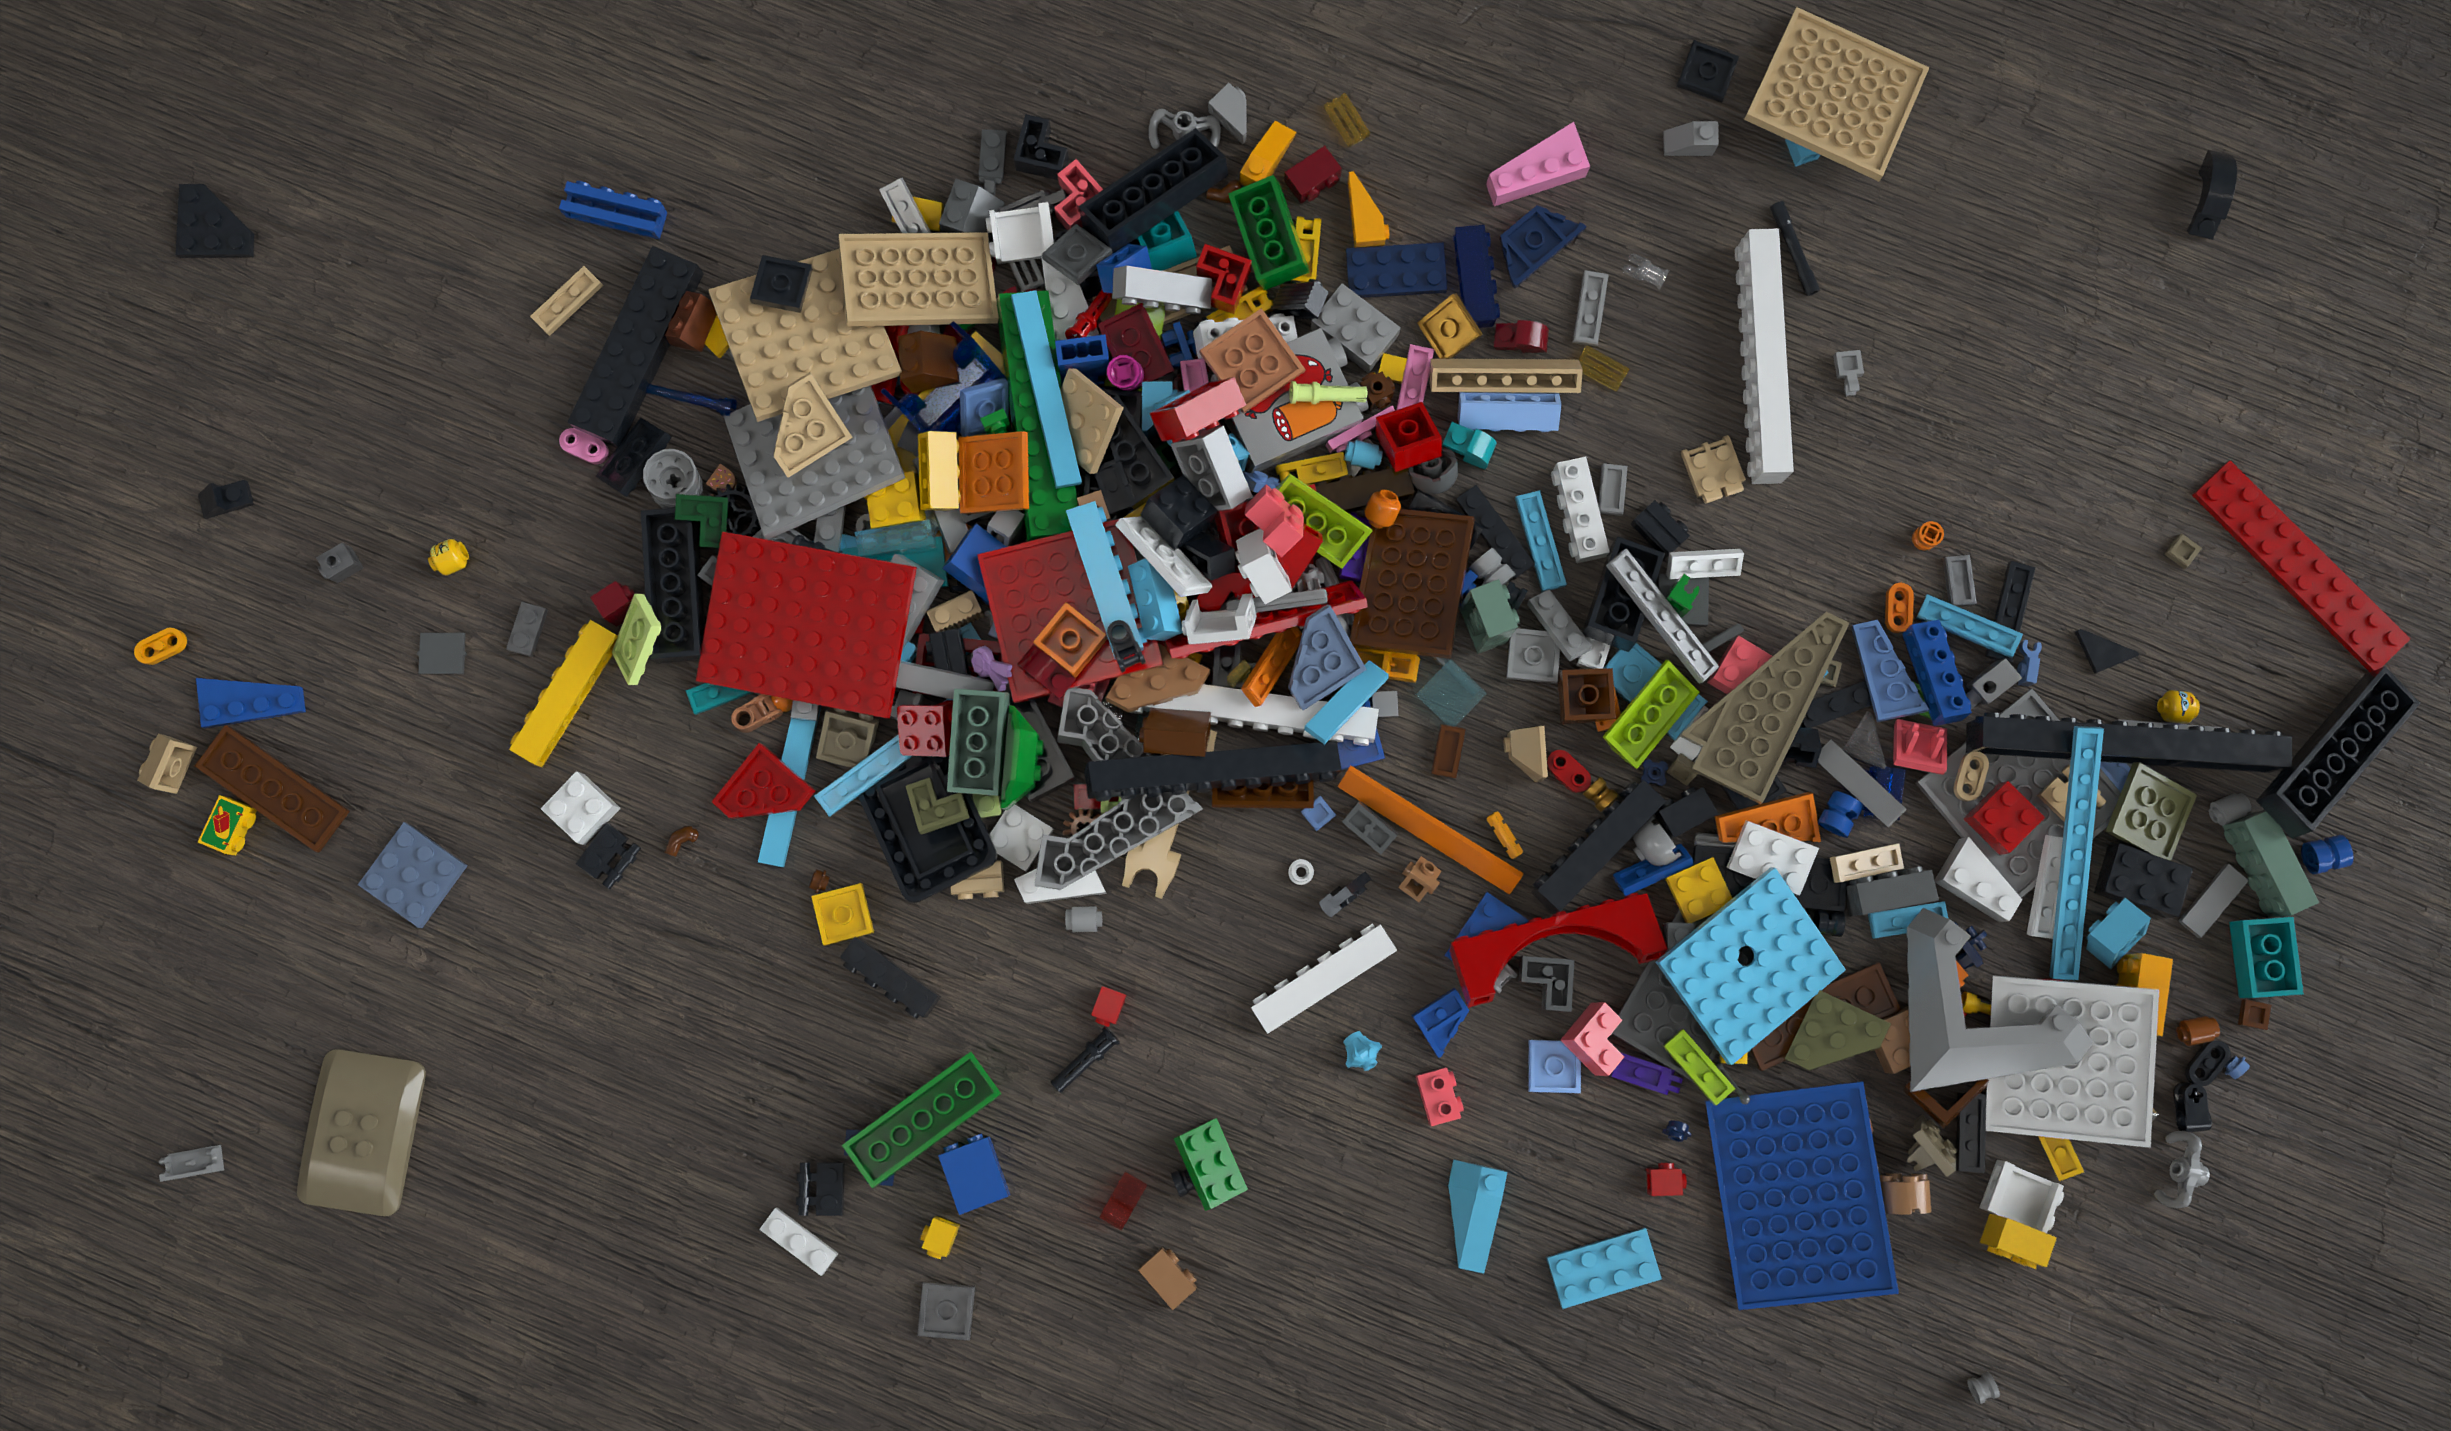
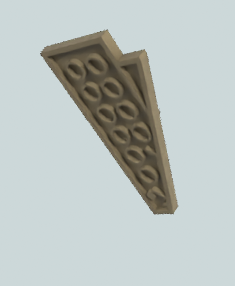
M1825 612L1684 730L1680 737L1702 747L1691 770L1762 804L1848 628L1849 622Z

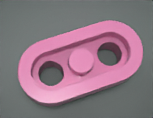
M575 428L566 429L560 435L559 443L562 449L575 457L595 465L603 463L608 458L609 449L607 445L594 436ZM570 437H575V441L572 444H569L568 439ZM596 446L597 452L591 454V448Z

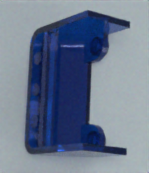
M954 321L950 325L962 338V341L953 351V359L958 364L959 382L936 387L924 400L917 394L910 393L898 401L885 388L881 390L882 394L919 433L927 431L956 432V436L961 433L960 389L997 379H1006L978 343Z

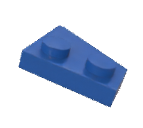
M1453 988L1411 1016L1436 1056L1440 1058L1444 1054V1049L1448 1042L1456 1034L1460 1022L1468 1014L1469 1009L1458 991Z

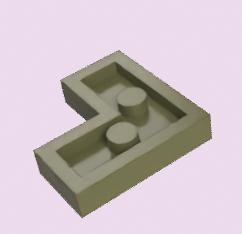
M930 777L906 785L917 828L921 835L970 818L962 793H956L938 800Z

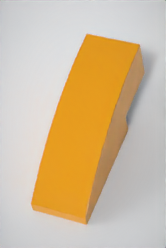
M1355 648L1364 665L1370 660L1389 674L1388 679L1416 683L1420 658L1417 655Z

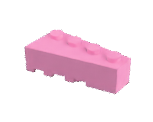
M1574 122L1489 174L1486 186L1494 206L1586 177L1590 165Z

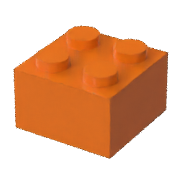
M1065 603L1033 643L1076 678L1108 638L1098 627L1068 603Z

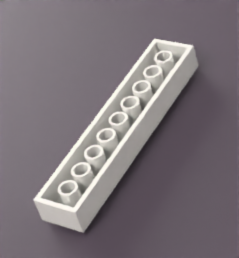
M1749 229L1735 248V260L1739 261L1736 283L1740 285L1741 294L1738 295L1737 303L1738 308L1742 309V318L1739 319L1740 333L1743 332L1740 353L1741 356H1744L1745 365L1742 366V380H1746L1743 402L1747 404L1748 411L1745 414L1744 424L1745 428H1749V438L1746 439V451L1750 453L1747 473L1748 477H1751L1752 484H1779L1794 472L1779 229Z

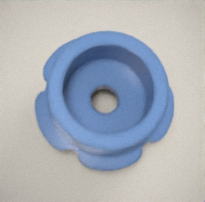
M2232 1057L2225 1065L2227 1069L2225 1075H2230L2234 1080L2242 1076L2250 1067L2244 1061L2246 1058Z

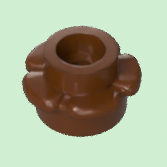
M816 869L812 876L809 888L816 890V894L819 892V889L824 891L830 877L826 875V870Z

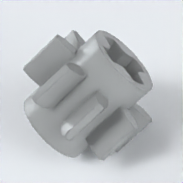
M1308 564L1295 584L1298 592L1321 589L1320 584L1325 583L1323 572H1319V567Z

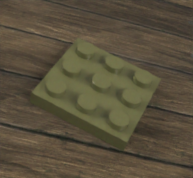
M2133 762L2105 832L2138 850L2171 861L2197 795L2142 763Z

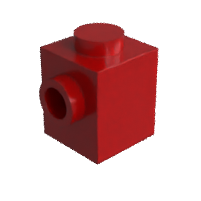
M1658 1163V1168H1646L1648 1195H1683V1189L1687 1187L1686 1174L1682 1173L1681 1168L1674 1167V1163Z

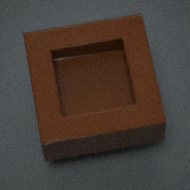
M2243 999L2241 1001L2238 1025L2268 1030L2272 1005Z

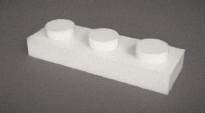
M1741 549L1669 552L1666 576L1669 579H1679L1683 574L1690 578L1740 576L1744 552Z
M777 1207L759 1229L820 1276L826 1272L839 1254Z

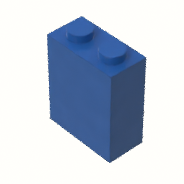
M1105 334L1055 341L1058 367L1062 381H1064L1068 369L1074 368L1086 377L1107 375L1109 355Z
M976 523L967 531L942 569L989 603L977 554L1007 546Z
M982 1133L968 1138L969 1144L959 1147L958 1143L944 1147V1153L938 1155L959 1215L1010 1195L990 1136L983 1138Z

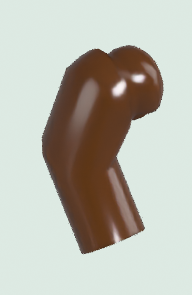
M684 826L674 831L664 853L677 857L681 844L687 840L695 842L699 832L697 829H692V826Z

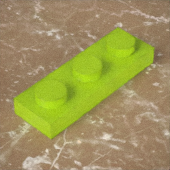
M1681 1029L1663 1045L1665 1050L1713 1105L1717 1106L1735 1090V1087L1684 1029Z

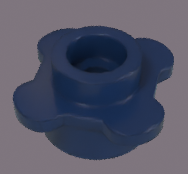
M1650 759L1643 762L1644 770L1641 780H1645L1648 784L1656 783L1658 786H1663L1666 783L1665 771L1668 769L1667 763L1664 761L1656 763ZM1654 770L1657 772L1656 775L1652 774Z
M1669 1121L1667 1128L1662 1131V1133L1668 1135L1670 1140L1676 1142H1683V1140H1687V1137H1691V1133L1688 1131L1689 1126L1679 1121Z

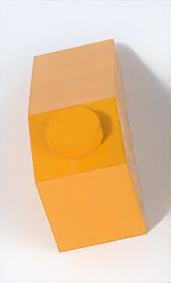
M1274 121L1240 171V183L1247 186L1273 175L1295 137L1296 131Z
M1351 171L1348 174V190L1354 248L1384 246L1386 239H1389L1388 224L1384 225L1383 215L1355 172Z

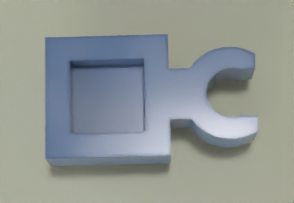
M1243 472L1248 482V487L1253 492H1259L1266 484L1271 489L1279 485L1277 478H1268L1262 472Z

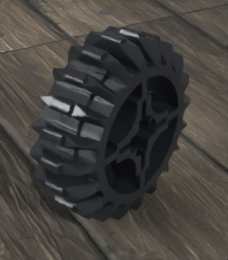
M727 484L725 492L718 487L716 489L717 496H714L712 493L708 495L728 498L727 526L730 527L733 534L753 537L761 529L747 487L742 490V486L736 484L733 490L731 485ZM735 500L748 502L752 510L739 509ZM735 512L739 517L733 523L730 517ZM751 521L749 527L742 532L743 525Z

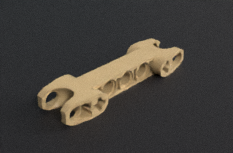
M1211 730L1206 752L1214 751L1217 736L1215 731ZM1179 823L1128 852L1125 860L1123 887L1130 888L1138 872L1150 870L1158 878L1155 897L1163 898L1166 889L1175 877L1181 854L1170 851Z

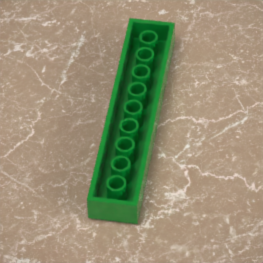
M1049 290L1037 291L1057 380L1061 389ZM1001 293L997 298L998 325L1005 378L1009 381V408L1012 431L1028 432L1029 509H1023V514H1025L1027 542L1072 531L1066 510L1078 507L1075 485L1058 489L1055 487L1011 300V295L1017 293Z

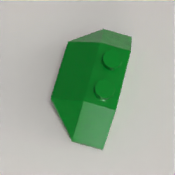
M1009 706L1000 804L1002 810H1009L1034 789L1036 781L1041 779V766L1037 765L1038 755L1043 754V740H1039L1040 736L1015 706Z

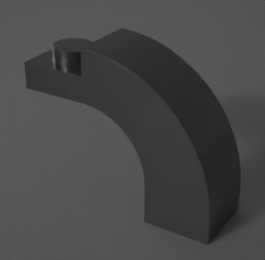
M2208 150L2198 172L2203 181L2201 197L2187 232L2190 235L2213 240L2221 220L2226 219L2232 203L2237 181V163L2232 155Z

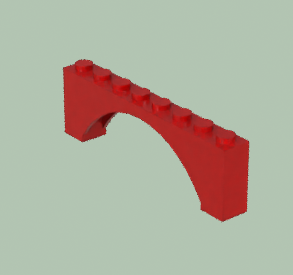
M1632 893L1625 896L1622 900L1614 901V899H1609L1601 902L1598 906L1590 907V905H1585L1577 908L1574 912L1566 913L1561 911L1553 914L1550 918L1542 919L1537 917L1529 920L1526 924L1517 925L1514 923L1505 926L1502 930L1494 932L1493 930H1485L1479 933L1478 936L1470 938L1469 936H1461L1456 938L1451 943L1449 952L1467 1007L1493 1002L1495 982L1507 963L1527 945L1553 935H1589L1611 942L1637 958L1639 964L1658 960L1667 952L1668 948L1647 893L1642 895Z

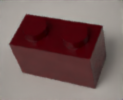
M1323 146L1287 170L1284 175V182L1300 204H1302L1306 200L1308 202L1314 200L1320 194L1319 191L1325 187L1331 188L1340 181L1342 168L1326 146Z
M614 581L590 598L602 617L617 627L624 622L636 592L633 589L630 590L626 584L623 586L619 582Z

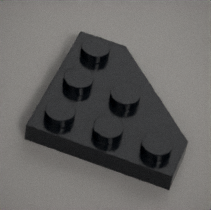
M179 184L176 256L179 258H252L254 254V233L206 185Z

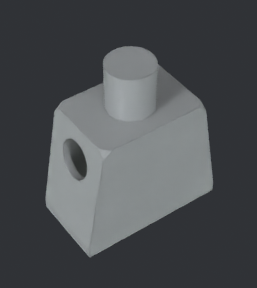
M2006 658L1993 662L1966 685L1969 690L1966 693V697L1971 702V709L1979 703L1982 705L1991 703L2022 679ZM1985 683L1988 686L1987 692H1985L1983 689V685Z

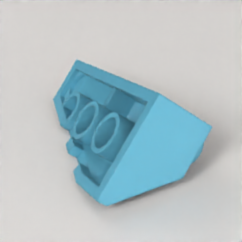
M1453 1159L1448 1188L1458 1268L1484 1274L1503 1198L1507 1172Z

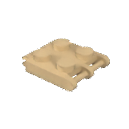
M1728 435L1723 436L1722 440L1710 444L1705 442L1702 443L1701 447L1689 451L1687 449L1681 451V456L1697 498L1702 496L1705 504L1721 499L1723 497L1722 489L1726 497L1744 490L1742 482L1746 479Z

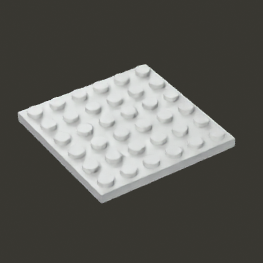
M1993 975L1990 1027L2037 1025L2049 1009L2058 1005L2080 1022L2092 1040L2093 1045L2076 1064L1988 1079L1986 1131L2151 1148L2159 989Z

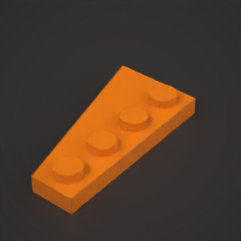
M1811 792L1715 816L1718 837L1721 842H1737L1745 820L1800 841L1821 842L1814 796Z

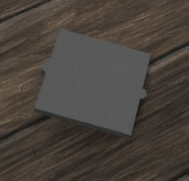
M420 633V648L417 652L419 656L418 674H464L465 656H467L465 651L466 633Z

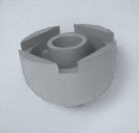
M1652 815L1633 835L1636 844L1633 850L1641 861L1646 859L1652 865L1664 866L1682 855L1679 851L1674 854L1672 850L1676 846L1660 824H1652L1651 821L1655 819Z

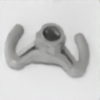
M1158 109L1150 119L1148 127L1149 140L1154 149L1160 147L1157 128L1161 122L1173 130V136L1176 140L1195 128L1198 131L1211 129L1210 142L1216 148L1218 146L1221 128L1219 120L1215 116L1209 115L1197 118L1187 111L1172 114L1165 109Z
M2175 1131L2165 1136L2166 1142L2170 1144L2177 1141L2188 1142L2184 1156L2177 1157L2170 1165V1176L2172 1180L2178 1183L2177 1198H2171L2162 1190H2156L2154 1196L2168 1207L2183 1208L2190 1204L2194 1187L2203 1186L2208 1182L2210 1172L2200 1162L2201 1139L2190 1132Z

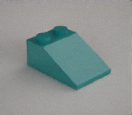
M1178 210L1135 239L1137 245L1147 246L1152 270L1163 271L1197 257L1192 236Z

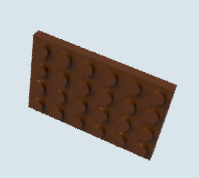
M1400 509L1392 526L1382 528L1371 526L1372 532L1369 537L1359 589L1366 597L1368 607L1360 609L1359 612L1355 613L1350 637L1354 648L1451 659L1475 522L1474 516Z

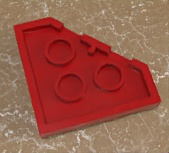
M758 743L712 800V803L732 819L800 811L816 790L766 746Z

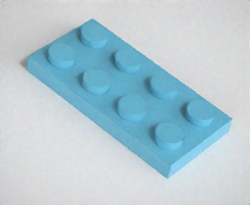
M1646 1228L1637 1229L1546 1257L1562 1309L1662 1279Z

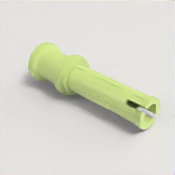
M1291 381L1290 404H1295L1296 401L1311 402V404H1317L1319 401L1363 403L1367 401L1366 386H1324L1317 382L1297 384L1296 381Z

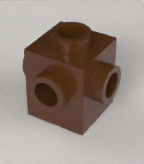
M1383 371L1375 374V372L1369 373L1361 379L1360 386L1367 387L1366 399L1370 412L1376 408L1378 410L1385 408L1391 403L1395 386L1389 376L1385 377ZM1378 386L1380 391H1376L1374 388Z

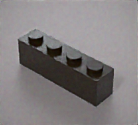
M1391 464L1386 466L1385 470L1376 471V469H1369L1362 472L1361 476L1352 477V475H1345L1339 477L1337 482L1328 483V481H1321L1315 483L1316 491L1347 513L1349 511L1355 513L1365 510L1371 495L1383 489L1395 493L1399 501L1411 499L1415 493L1409 476V469L1406 468L1395 472Z

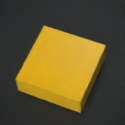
M1383 353L1379 372L1383 371L1385 377L1389 376L1394 383L1401 384L1407 358Z

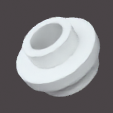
M1299 859L1290 865L1288 874L1292 882L1304 885L1313 878L1314 869L1308 861ZM1304 868L1306 871L1305 876H1297L1296 870Z

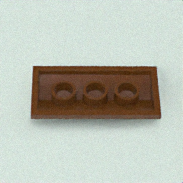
M1310 780L1306 784H1295V781L1275 787L1271 786V783L1261 784L1260 787L1248 789L1246 786H1237L1236 789L1223 791L1221 788H1212V807L1314 808L1313 780Z

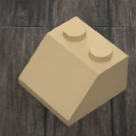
M158 733L150 745V753L146 762L140 767V776L137 781L152 789L177 794L197 747Z

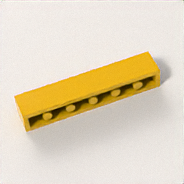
M592 620L582 626L578 634L579 639L575 645H571L568 648L564 663L561 667L559 666L555 669L551 677L552 682L548 688L542 690L538 697L539 702L534 710L532 709L528 712L522 730L516 732L511 740L512 745L509 750L539 767H543L613 655L612 650L618 636Z

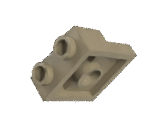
M829 707L825 712L816 759L853 768L870 755L871 747L875 742L879 719L873 718V715Z

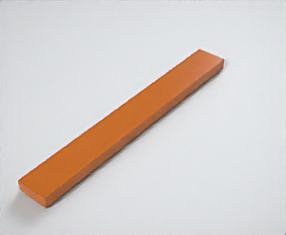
M1353 766L1349 767L1338 785V788L1509 895L1524 874Z

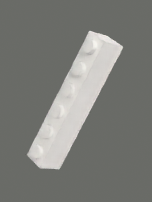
M1372 923L1360 931L1362 937L1355 941L1351 937L1339 945L1341 950L1334 955L1330 951L1317 959L1319 964L1312 969L1307 965L1296 972L1298 978L1289 983L1288 979H1285L1274 986L1276 992L1270 996H1267L1265 992L1252 1000L1255 1005L1251 1009L1266 1033H1270L1396 952L1397 949L1383 927L1379 925L1375 928Z

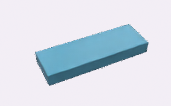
M1945 901L1869 913L1868 918L1872 938L1907 933L1906 928L1923 908L1948 918Z

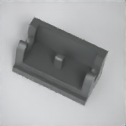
M1361 801L1357 803L1342 821L1380 855L1399 834Z

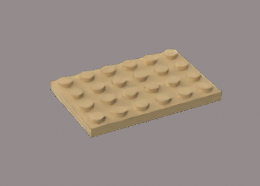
M988 232L839 234L838 242L847 326L998 323L999 317Z

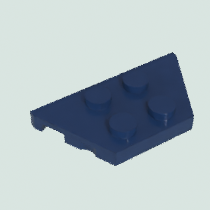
M1536 205L1499 238L1513 288H1517L1580 235L1587 226L1581 222L1577 224L1565 219L1566 216L1551 213L1548 209Z

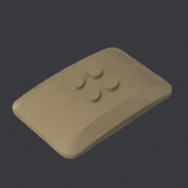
M341 1049L329 1051L325 1055L314 1095L299 1172L297 1196L302 1203L378 1216H391L398 1211L401 1204L426 1077V1070L421 1063Z

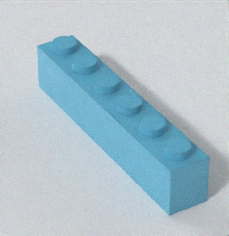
M1093 501L1066 510L1107 637L1108 627L1113 621H1125L1129 625L1141 651L1144 650L1142 643L1147 642V639L1144 637L1143 628H1137L1135 619L1139 618L1135 603L1129 604L1127 595L1131 594L1127 579L1121 580L1119 570H1122L1123 567L1119 555L1113 556L1111 546H1114L1115 543L1111 531L1105 532L1103 522H1106L1107 519L1103 507L1097 508L1096 502ZM1116 626L1112 630V636L1118 640L1125 638L1127 630L1123 626ZM1109 640V643H1110V646H1111V649H1112V652H1113L1114 650H1113V647H1112L1111 642H1110V640Z

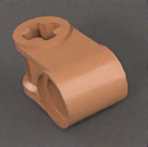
M760 694L750 702L735 709L731 715V721L739 731L749 733L779 718L783 712L781 709L776 708L770 695ZM744 714H749L751 717L750 722L745 726L739 725V718Z

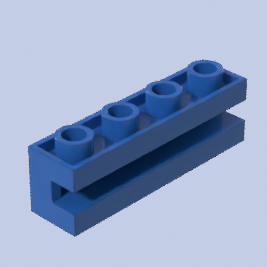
M567 181L564 189L567 193L566 201L561 200L559 210L566 218L660 240L668 212L659 200L654 198H647V200L639 199L636 195L629 192L618 194L607 187L600 186L597 189L582 181H576V183Z

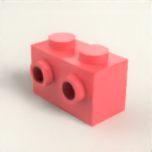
M1447 1067L1415 1075L1430 1126L1461 1118L1460 1112L1464 1111L1460 1096L1455 1097L1453 1087L1457 1086L1453 1071L1448 1072Z

